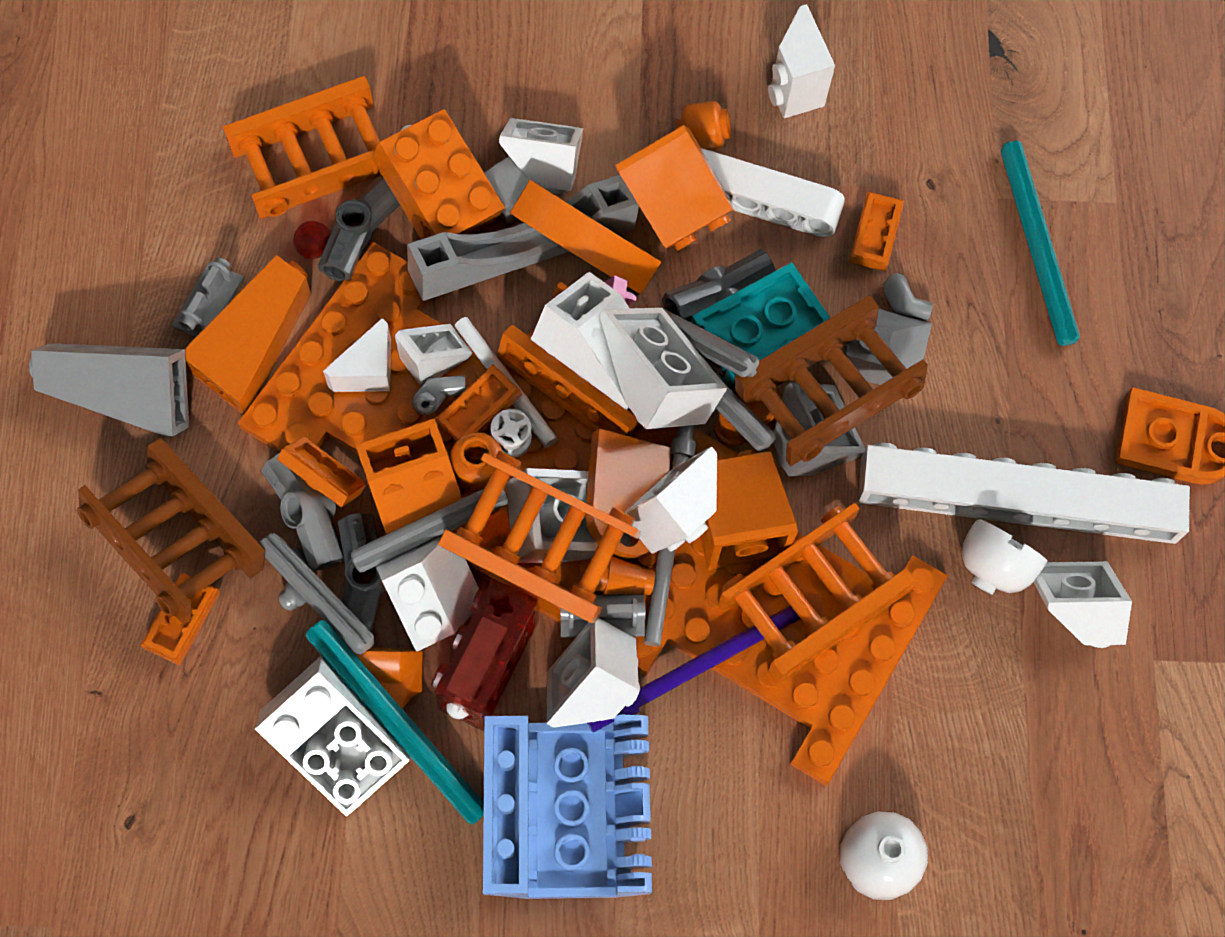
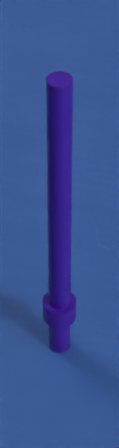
M789 606L770 616V619L780 631L800 620V617ZM755 625L642 686L633 704L628 707L624 706L617 715H636L640 713L639 708L760 642L764 637ZM614 719L589 722L587 724L592 733L614 722Z

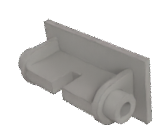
M217 257L215 262H209L172 327L197 337L231 302L244 276L230 271V263L223 258Z
M597 595L594 603L603 608L598 618L632 637L645 636L646 612L644 595ZM561 608V637H577L589 622Z

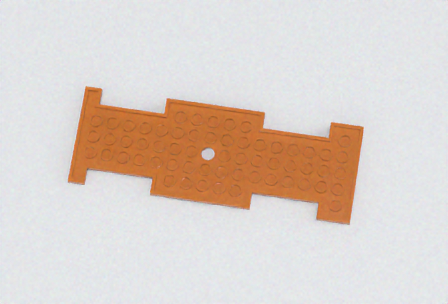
M373 242L357 263L351 280H344L239 420L238 425L240 429L279 453L282 448L301 437H306L319 448L329 437L358 455L356 444L435 419L459 397H446L437 410L430 415H421L413 407V397L421 386L400 360L395 335L399 330L443 324L421 312V309L428 300L422 301L408 272V261ZM384 319L388 323L391 336L390 391L333 392L327 385L323 371L378 321ZM459 334V336L462 338V340L465 342L468 348L472 351V349L469 347L464 338ZM472 351V355L467 360L440 377L465 376L467 389L487 369ZM501 361L558 438L556 443L545 448L531 430V446L526 453L515 458L522 462L519 470L537 468L589 471L591 435L595 431ZM513 404L508 408V409H515V410H516V408L513 406ZM436 421L450 460L451 450L456 441ZM637 421L631 437L671 448L672 439L677 437L678 427L645 429ZM491 425L483 433L492 436ZM694 428L692 439L696 442L694 456L711 446L717 452L719 460L735 458V455L738 454ZM504 436V438L512 440L511 437ZM671 457L669 471L672 469L673 458ZM457 482L462 499L476 493L463 488ZM508 503L492 511L480 534L483 538L480 545L494 553L498 546L503 547L510 533ZM797 533L793 544L805 536ZM700 537L691 543L685 541L676 548L661 645L658 647L644 644L645 636L634 637L636 638L637 658L639 660L638 672L647 676L667 643L695 658L754 626L737 602L722 611L718 605L721 594L724 592L722 586L740 573L744 577L748 576L771 559L708 570ZM820 545L817 546L854 595L859 594L861 598H864L874 591L871 586L874 582L865 571ZM648 552L634 559L621 560L655 571L658 552L653 554ZM913 555L905 566L916 579V583L909 593L780 684H777L768 672L772 661L775 659L772 656L774 651L765 639L711 668L810 728L790 765L825 786L831 781L948 575ZM801 557L784 569L821 618L826 617L828 621H831L841 614L838 609L841 606L804 557ZM591 559L561 562L556 572V575L559 577L555 584L571 591L574 584L579 585ZM466 560L471 570L561 624L560 607ZM518 562V565L533 572L535 566H540L541 563ZM771 579L751 592L769 617L790 606ZM594 591L593 594L601 595V591ZM630 594V595H644L645 612H646V614H645V633H646V626H647V620H648V614H649V607H650L651 595H646V594ZM801 619L780 630L787 641L792 640L795 645L808 637L805 632L808 628Z

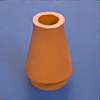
M612 556L595 591H601L602 596L651 595L655 583V571L644 569Z

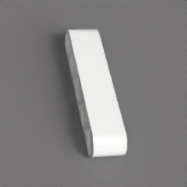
M701 148L735 211L819 237H830L835 233L845 202V197L838 190Z

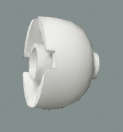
M981 519L975 521L963 542L962 558L965 567L974 575L971 583L990 595H993L996 589L1006 593H1016L1024 590L1036 580L1048 561L1028 545L1020 544L1012 539V535Z
M878 811L861 817L846 831L840 845V864L843 872L845 871L847 878L852 882L851 885L859 893L872 899L892 900L909 893L921 881L928 864V847L922 832L910 819L895 812Z

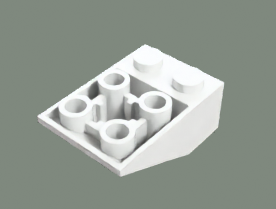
M588 272L545 304L531 340L627 410L629 407L624 402L599 315L602 309H629V306L620 293Z
M322 656L260 710L255 730L346 816L409 761V757L401 746Z

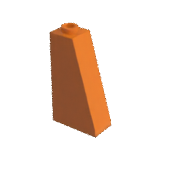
M276 255L185 348L186 370L243 415L260 394L311 295L307 282L308 275L305 270L296 262L290 261L287 263Z

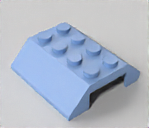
M617 715L614 718V722L592 733L587 723L553 728L546 723H529L528 716H485L483 895L525 899L618 898L652 893V873H631V870L651 868L652 857L645 854L624 856L625 843L644 842L651 839L650 828H631V826L651 823L650 785L646 783H632L650 779V769L643 766L623 768V757L649 752L648 741L633 740L649 736L648 716Z

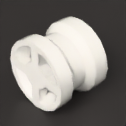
M515 409L503 410L494 417L490 428L491 435L500 444L503 453L513 458L520 457L526 453L532 441L529 418L523 412ZM504 436L511 437L512 440L504 438Z

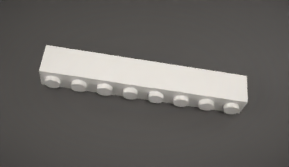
M876 443L874 445H867L861 458L858 503L1176 544L1189 532L1190 486L1176 484L1174 480L1168 478H1157L1148 481L1136 479L1134 475L1128 473H1117L1109 476L1096 474L1094 470L1089 468H1076L1069 471L1056 469V466L1049 463H1036L1030 466L1016 464V461L1010 458H996L991 461L976 459V456L970 453H956L951 456L937 454L935 450L930 448H916L912 451L897 449L891 443Z

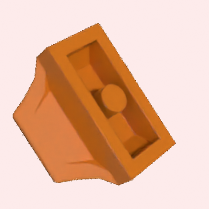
M349 647L402 709H404L413 696L423 691L424 649L416 652L415 648L371 647L363 654H356Z

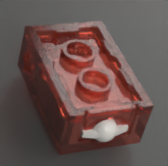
M493 578L486 589L480 587L475 594L470 606V611H473L474 614L468 626L460 625L451 643V648L455 649L448 664L443 662L440 664L431 686L436 688L434 695L439 711L482 731L485 729V716H493L539 623L537 598Z

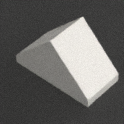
M384 319L378 321L323 371L327 385L333 392L390 391L391 336L388 323Z
M451 324L399 330L395 335L400 360L420 386L429 378L442 376L472 355V351Z

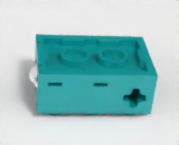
M791 262L693 315L691 323L756 356L760 361L831 317ZM703 356L716 375L735 393V375L737 374Z

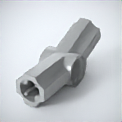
M278 453L275 457L265 462L261 472L281 499L280 511L284 523L292 529L296 528L309 568L314 572L344 561V555L332 523L336 511L335 502L320 491L309 487L304 479L278 461L277 458L280 454Z

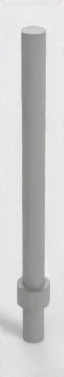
M695 425L678 426L677 437L672 439L670 457L673 458L672 469L694 456L696 442L692 439ZM667 547L658 551L655 583L651 595L644 644L655 647L661 645L675 550L670 552Z

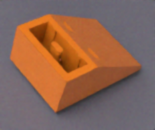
M435 419L355 445L386 535L462 499ZM457 527L452 531L458 533L460 527Z

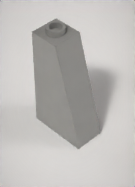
M50 343L31 350L29 372L33 377L35 391L163 436L173 437L189 428L185 349Z

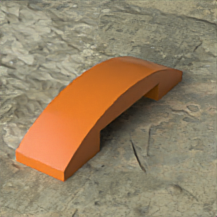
M531 179L510 211V214L610 277L617 276L627 280V287L639 294H642L661 264V261L606 228Z

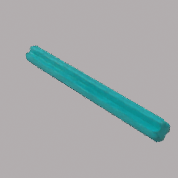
M1018 140L1008 141L1003 144L1001 154L1056 340L1060 346L1073 345L1080 339V334L1024 148Z
M324 620L315 623L305 634L307 640L465 821L472 825L484 816V802L329 624Z

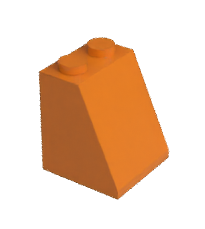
M685 125L615 165L665 248L675 246L677 251L697 241L696 232L707 226L712 232L731 221L728 214L735 211L692 131Z
M746 450L736 454L735 458L719 460V457H717L716 512L705 521L708 529L700 536L708 570L773 559L793 545L798 528L771 451L759 453L758 450Z

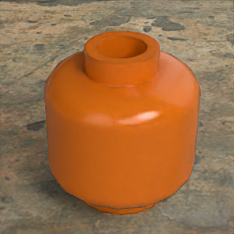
M717 101L685 105L681 118L675 119V130L683 125L688 127L700 148L709 151L717 150L724 146L726 139L731 138V122L728 109H722Z
M472 432L462 436L455 442L450 454V463L456 481L463 488L478 492L486 487L495 467L481 461L484 452L493 457H496L499 451L503 452L500 444L492 436L485 433Z

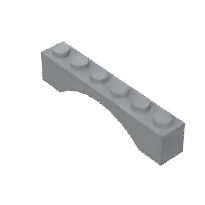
M621 175L589 184L566 201L618 235L635 229L639 205ZM526 223L482 234L443 232L407 244L408 272L422 301L570 251Z

